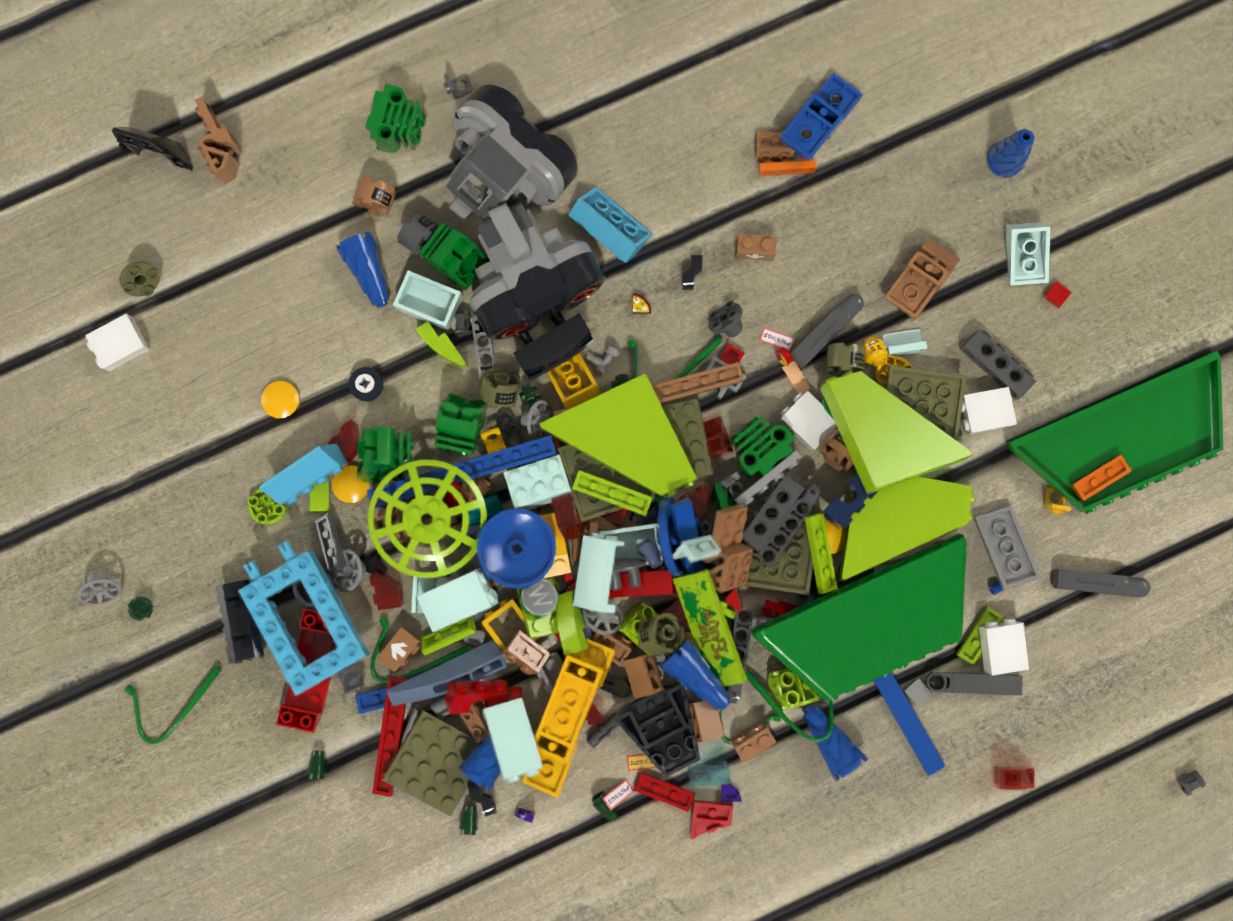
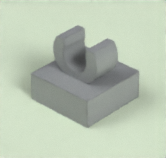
M737 471L721 482L723 489L728 487V492L731 495L735 494L732 490L733 485H737L740 490L743 489V485L737 481L741 478Z
M482 626L480 631L476 630L475 634L464 638V643L476 647L483 645L486 633L485 627Z

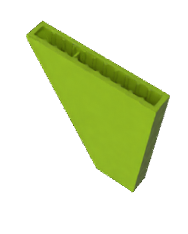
M850 371L843 374L840 378L833 376L827 379L826 383L820 388L867 494L962 462L972 455L970 450L861 371L856 373Z
M646 373L539 423L543 431L659 497L665 495L666 498L677 494V489L683 487L685 490L695 485L693 481H696L697 477Z
M916 477L878 490L871 500L867 498L863 502L866 506L859 513H853L851 516L853 520L846 527L838 581L848 580L967 525L968 522L970 523L972 518L970 505L973 503L975 496L972 492L973 486ZM851 491L850 502L853 501V493H852V491Z

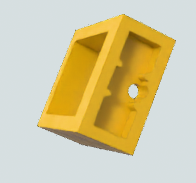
M507 598L499 604L500 609L496 612L493 610L483 616L485 620L481 622L501 650L506 648V645L489 623L511 606L524 622L522 609L514 599L509 600Z

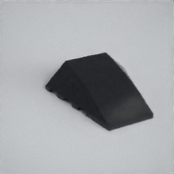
M113 127L112 132L115 138H117L116 141L119 142L121 151L139 156L141 149H146L163 154L176 167L193 171V166L187 154L178 142L130 127Z
M681 683L663 686L664 690L629 703L613 718L665 778L701 760L685 687Z

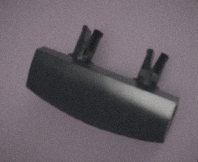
M559 311L557 312L559 320L552 314L551 320L556 327L533 340L528 331H524L527 339L521 334L519 335L518 339L524 347L513 354L529 381L556 368L594 342L590 329L579 313L567 321Z
M251 579L216 587L218 603L221 605L220 613L223 616L221 621L224 622L223 632L226 634L225 642H227L228 646L226 650L229 664H239L243 660L252 661V658L259 657L262 659L265 657L261 632L239 593L240 589L251 584Z

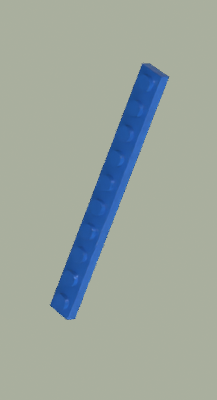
M552 435L453 465L464 471L471 479H475L555 455L557 451ZM440 468L420 474L418 477L436 478L443 481L449 470ZM457 474L455 475V477H454V479H453V481H454V480H458L459 483L465 482V481H464L460 476H458ZM411 478L386 484L383 491L393 496L402 485L411 481ZM421 484L423 494L437 490L438 485ZM413 487L404 491L398 499L401 501L414 497ZM376 488L367 490L370 501ZM378 498L375 508L388 505V503Z

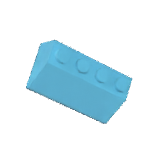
M597 187L578 198L569 213V216L577 224H580L591 236H594L604 247L612 251L618 259L625 263L631 260L653 235Z
M337 444L318 446L260 485L259 488L278 504L288 503L292 505L299 500L298 497L302 494L307 495L314 490L313 487L317 484L319 486L329 480L328 477L332 474L334 476L344 470L343 467L348 462Z

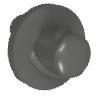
M728 301L724 307L710 313L708 316L709 329L714 334L726 333L728 337L737 336L743 328L741 321L743 309L734 301Z

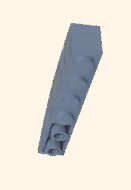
M491 640L386 690L392 706L417 702L446 694L450 682L479 681L506 668L507 665L497 643Z

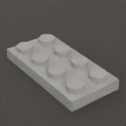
M797 451L793 452L736 498L733 504L735 506L740 504L748 505L754 500L752 496L755 493L759 496L769 488L767 484L770 481L775 483L784 476L782 471L786 469L788 472L799 464L797 461L801 457Z
M1012 506L974 518L1002 590L1041 578Z

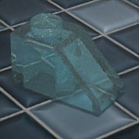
M726 761L688 766L690 786L731 784L728 763Z

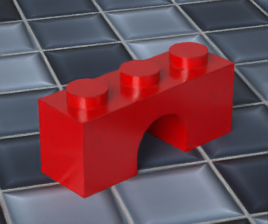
M506 680L450 682L445 703L449 714L469 713L470 706L474 702L483 700L485 707L489 708L508 702L511 692Z

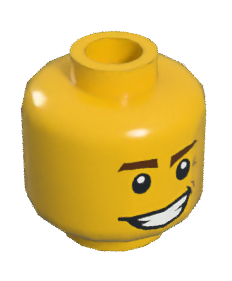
M875 336L865 339L862 342V346L866 347L865 363L869 365L874 364V366L883 364L885 362L884 359L888 356L883 340Z

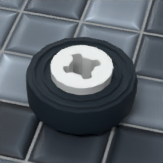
M370 367L359 368L351 374L349 379L350 392L358 400L372 401L381 394L383 379L376 370Z

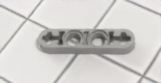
M474 315L472 318V330L481 382L483 372L486 373L485 370L481 371V368H496L492 339L488 338V343L485 346L478 344V339L481 336L487 337L485 332H480L479 325L475 324V322H478V318ZM485 354L491 357V361L487 365L480 362V358Z

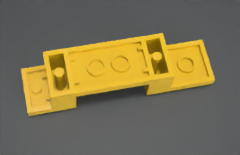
M586 638L587 649L566 656L534 740L543 768L538 770L539 774L527 777V774H525L522 783L556 798L561 793L579 747L580 741L577 740L596 691L603 686L616 650Z

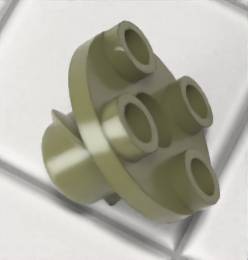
M136 261L130 263L122 270L119 282L125 293L141 297L151 296L158 286L160 278L157 269L152 264L145 261Z

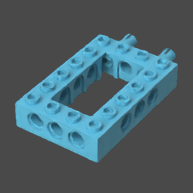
M286 541L283 545L280 544L278 546L286 560L285 564L267 575H262L255 560L243 566L251 579V584L240 589L239 593L295 695H298L369 655L370 652L314 551H307L297 556L290 541ZM299 580L302 581L338 649L306 666L305 657L301 656L295 645V639L291 638L285 627L287 624L280 618L276 610V604L271 600H266L274 594L282 592L281 589L288 585L298 583Z

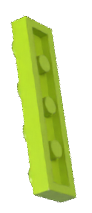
M580 470L572 487L573 490L646 516L653 498Z
M816 513L804 517L818 594H825L838 588L824 513Z

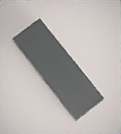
M327 513L317 519L315 524L328 574H335L347 567L333 513Z

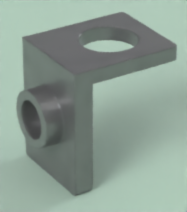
M447 73L444 74L446 83L443 85L447 93L452 94L454 100L474 91L467 74L450 80ZM460 81H464L467 83V89L460 91L457 89V84Z
M355 663L337 673L345 693L341 694L342 697L365 688Z

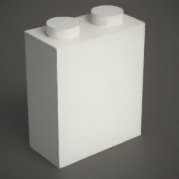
M124 314L85 335L88 340L86 342L88 348L97 357L95 359L99 368L109 372L150 350L133 317L128 314Z
M1009 387L964 395L962 427L967 435L1012 427L1017 424Z
M807 391L804 395L800 392L793 400L795 404L791 408L787 406L780 413L782 417L779 421L812 452L829 436L837 425L834 419L826 412L823 405Z
M1015 618L1004 619L1003 623L990 621L986 622L984 626H978L985 673L993 676L1029 670L1024 624L1022 622L1016 621Z

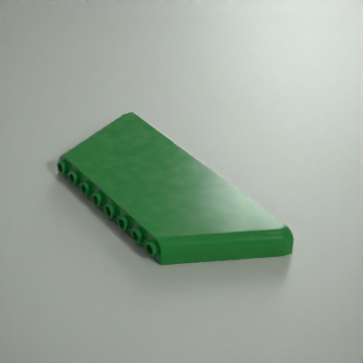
M1218 351L1192 361L1007 443L1009 450L1080 512L1085 511L1088 514L1097 510L1096 506L1100 504L1103 506L1109 505L1114 502L1113 498L1118 496L1120 499L1131 495L1130 491L1134 489L1140 491L1149 487L1148 483L1152 481L1154 483L1161 482L1166 479L1165 475L1170 473L1172 476L1183 472V467L1189 466V468L1197 466L1201 464L1199 460L1215 458L1218 456L1217 452L1223 450L1221 357ZM1118 455H1122L1132 471L1088 499L1080 501L1071 485Z
M960 533L754 627L750 629L752 636L823 700L831 702L838 699V696L844 693L854 692L861 685L871 684L878 677L888 676L895 669L905 668L908 666V663L914 660H922L925 658V655L939 652L943 649L942 647L953 645L960 641L963 633L967 552L965 536Z

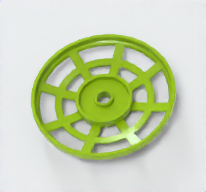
M438 460L409 462L390 472L374 491L368 510L370 537L381 557L398 571L420 578L444 576L464 566L477 552L478 537L475 540L466 535L469 525L468 511L480 507V534L482 528L487 523L485 501L476 483L458 467ZM436 466L449 471L442 481L436 478H419L416 467ZM408 469L411 481L402 485L393 496L383 491L385 485L393 477ZM456 474L471 487L477 500L465 503L461 494L450 485ZM421 484H435L440 487L435 496L424 495ZM413 487L416 498L409 504L398 499L404 491ZM447 490L455 496L459 506L448 508L445 502L442 501ZM380 498L388 503L385 513L386 527L375 530L374 509L377 499ZM393 507L404 512L402 523L391 524ZM428 513L432 516L433 521L431 524L425 525L422 522L423 514ZM462 513L463 524L459 532L450 527L451 516ZM404 530L412 538L407 548L398 541L394 533ZM445 534L456 539L449 548L441 552L438 540ZM389 536L394 546L403 553L399 564L385 553L377 538ZM419 542L430 543L433 554L422 555L414 551ZM461 542L472 547L470 552L461 561L446 568L443 557L452 553ZM410 558L422 561L435 560L439 571L419 572L410 570L406 566Z

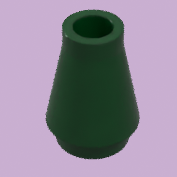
M312 751L307 774H309L308 779H324L325 774H327L324 751Z
M601 791L591 799L593 802L592 806L610 822L618 816L615 808L610 811L603 800V797L607 794Z
M464 806V812L459 825L460 834L476 835V830H478L476 807Z

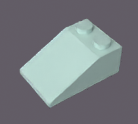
M1045 222L1006 225V252L1010 286L1049 283L1050 226Z

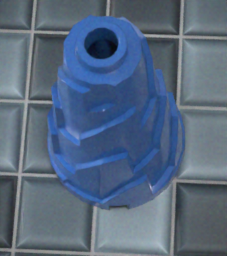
M1026 129L1016 131L1011 136L996 142L991 147L986 159L987 165L993 174L998 177L1005 176L1004 178H1010L1022 170L1034 143L1035 137L1032 131Z
M368 231L364 232L366 235L364 238H362L361 234H357L339 243L340 246L336 245V249L372 305L381 308L388 304L389 296L385 286L387 284L381 270L373 235Z
M685 639L681 647L672 652L670 656L668 655L660 664V667L667 674L678 680L685 688H689L702 701L705 700L716 710L721 709L723 711L730 704V696L722 687V683L709 669L710 666L689 639Z
M812 704L803 711L805 713L803 718L812 736L821 738L829 730L830 718L818 706L814 707ZM835 723L831 735L822 742H816L836 782L840 780L839 776L843 778L861 766L862 761L860 759L864 762L868 760L867 756L854 745Z
M490 735L458 767L459 770L463 769L462 773L480 787L485 784V790L491 791L501 773Z

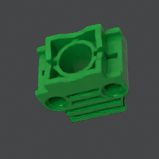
M385 84L383 92L375 91L373 109L367 118L365 127L371 133L370 138L374 139L377 144L376 150L394 153L399 150L401 143L405 148H408L410 145V148L415 150L416 145H419L421 141L420 131L421 127H424L426 124V116L420 102L416 101L414 105L413 100L407 99L402 88Z
M441 223L434 231L432 237L419 252L436 271H439L464 291L472 284L475 270L489 261L478 246L470 241L466 235L454 228L451 229L444 223Z
M449 393L447 398L442 401L441 409L438 412L436 432L438 433L435 437L437 440L434 446L439 447L442 451L454 450L458 451L460 455H472L479 445L478 440L481 436L479 433L483 428L487 410L486 402L476 399L469 400L467 404L465 403V398Z
M764 416L760 418L754 417L746 425L748 428L745 431L741 428L733 435V441L730 444L732 447L737 443L740 444L736 448L737 453L742 449L745 450L738 458L737 466L747 479L753 474H756L761 479L772 470L775 463L782 461L794 451L789 446L796 439L793 434L783 425H776L767 432L765 429H767L770 423L768 421L763 426L761 425L765 419ZM774 433H778L781 436V440H776ZM744 458H750L752 465H747L744 462Z
M373 426L372 429H364L362 437L357 441V453L359 459H363V461H359L357 479H363V482L380 483L390 472L399 466L413 462L414 458L411 457V449L413 450L414 440L411 439V432H407L403 437V432L399 431L395 437V429L390 427ZM408 469L393 477L391 481H395L398 476L399 481L405 479L409 475Z

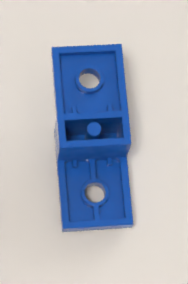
M833 72L818 93H814L782 133L779 140L807 161H810L827 139L829 140L862 98L863 94ZM832 96H840L841 102L834 103L832 101ZM804 130L809 131L811 137L804 139L801 136V132Z

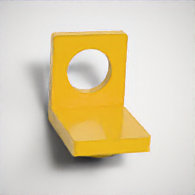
M499 427L480 433L488 454L506 449ZM497 434L494 439H487L489 435Z
M1046 487L1044 510H1050L1051 514L1063 515V512L1071 511V507L1064 506L1065 498L1060 495L1058 503L1051 502V493L1057 491L1052 487Z

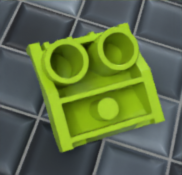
M639 602L622 619L619 624V631L623 632L639 646L641 621L660 614L655 612L650 606Z
M788 668L769 673L768 685L771 697L782 711L819 700V696Z

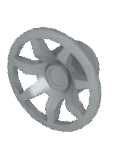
M539 400L531 406L530 410L523 412L521 425L524 429L528 430L531 439L536 440L550 435L548 433L545 435V431L541 429L539 423L544 422L549 417H554L551 405L545 400ZM546 406H547L549 412L543 414V413L545 412Z
M344 549L343 554L347 567L331 575L335 586L340 591L349 592L355 589L360 580L365 577L366 566L361 562L356 552ZM347 553H350L353 556L350 560L348 559ZM344 577L339 585L336 578ZM349 582V584H350L351 586L348 587V588H345L346 583Z
M94 572L88 575L87 582L78 588L76 595L79 601L85 604L99 605L116 599L121 594L122 588L117 581L108 579L106 573ZM105 594L109 599L102 600V595ZM94 596H97L98 601L90 600H92Z
M608 599V603L616 605L615 613L595 611L586 614L587 609L583 608L582 615L586 625L596 633L611 635L619 630V624L623 616L617 604L611 599ZM616 613L618 614L619 621L614 618ZM588 618L597 619L594 626L589 622ZM601 622L604 623L606 631L597 629ZM610 622L617 625V627L611 630Z

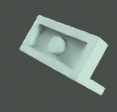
M919 329L884 334L882 336L888 356L918 353L927 349L926 341L922 342Z
M709 535L684 541L672 556L674 559L687 556L690 562L717 556L722 550L712 536Z
M413 576L411 613H424L417 596L434 589L433 583L436 577L420 578Z

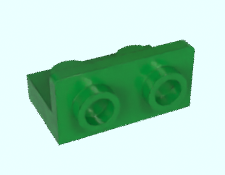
M721 482L714 483L711 499L715 512L733 507L734 504L730 493L723 489Z

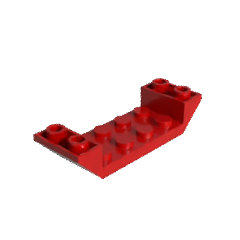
M303 608L299 628H302L297 648L301 656L305 657L306 666L338 649L319 612ZM331 677L298 695H295L289 684L284 704L280 705L276 725L315 733L324 711Z

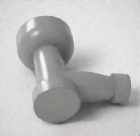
M609 345L605 348L607 354L603 360L593 356L591 353L586 358V360L597 365L596 370L605 375L612 358H616L620 354L618 350Z

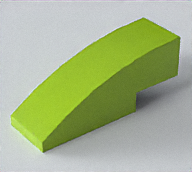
M428 321L415 329L424 342L442 358L461 368L466 369L468 367L446 333L438 337Z
M574 590L558 595V604L556 606L558 630L565 656L588 648L583 632L586 626L580 607L573 606Z

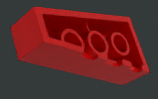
M657 567L658 571L651 572L650 568H639L642 585L630 587L626 570L620 572L622 588L617 590L610 589L608 598L678 594L673 582V578L677 576H672L667 567Z

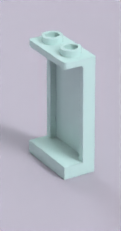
M592 533L591 536L583 535L573 606L597 612L615 613L616 605L608 603L615 549L617 545L624 546V542L617 541L615 536L606 535L603 538L604 534Z
M482 568L417 596L432 632L498 604L497 594L492 589L489 577Z
M522 698L483 709L482 714L487 722L501 770L502 781L507 780L508 783L520 780L519 776L527 774V777L539 774L538 770H541L543 766Z

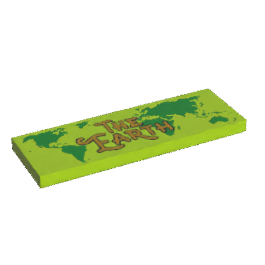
M709 570L673 578L695 644L702 658L710 666L709 669L722 683V687L745 683L747 678Z

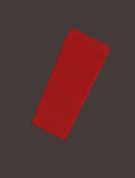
M642 771L634 787L636 792L689 812L696 794Z

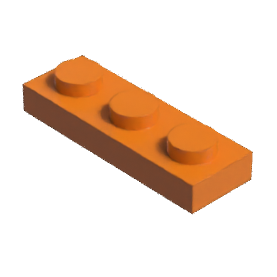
M805 158L794 162L791 159H786L777 163L768 160L759 164L758 176L815 173L817 162L816 160L807 161Z
M1118 455L1073 483L1071 487L1080 501H1084L1132 470L1123 456Z

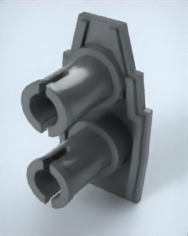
M614 558L610 589L617 590L622 588L620 572L626 570L628 572L629 586H641L639 568L646 565V560L639 558Z

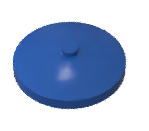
M672 497L663 498L659 506L656 540L658 545H660L663 559L671 575L681 576L685 573L682 558L674 559L672 556L679 548L670 507L676 501Z
M509 509L496 514L484 525L478 537L477 556L481 568L491 580L505 587L523 588L537 583L549 572L555 560L556 541L550 526L539 515L528 510Z

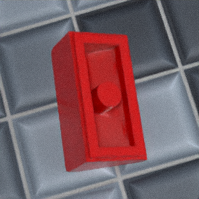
M738 588L729 590L725 601L736 611L741 612L743 602Z

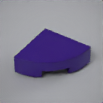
M721 782L722 802H742L736 787L728 782Z
M518 807L516 808L515 816L532 823L535 812Z

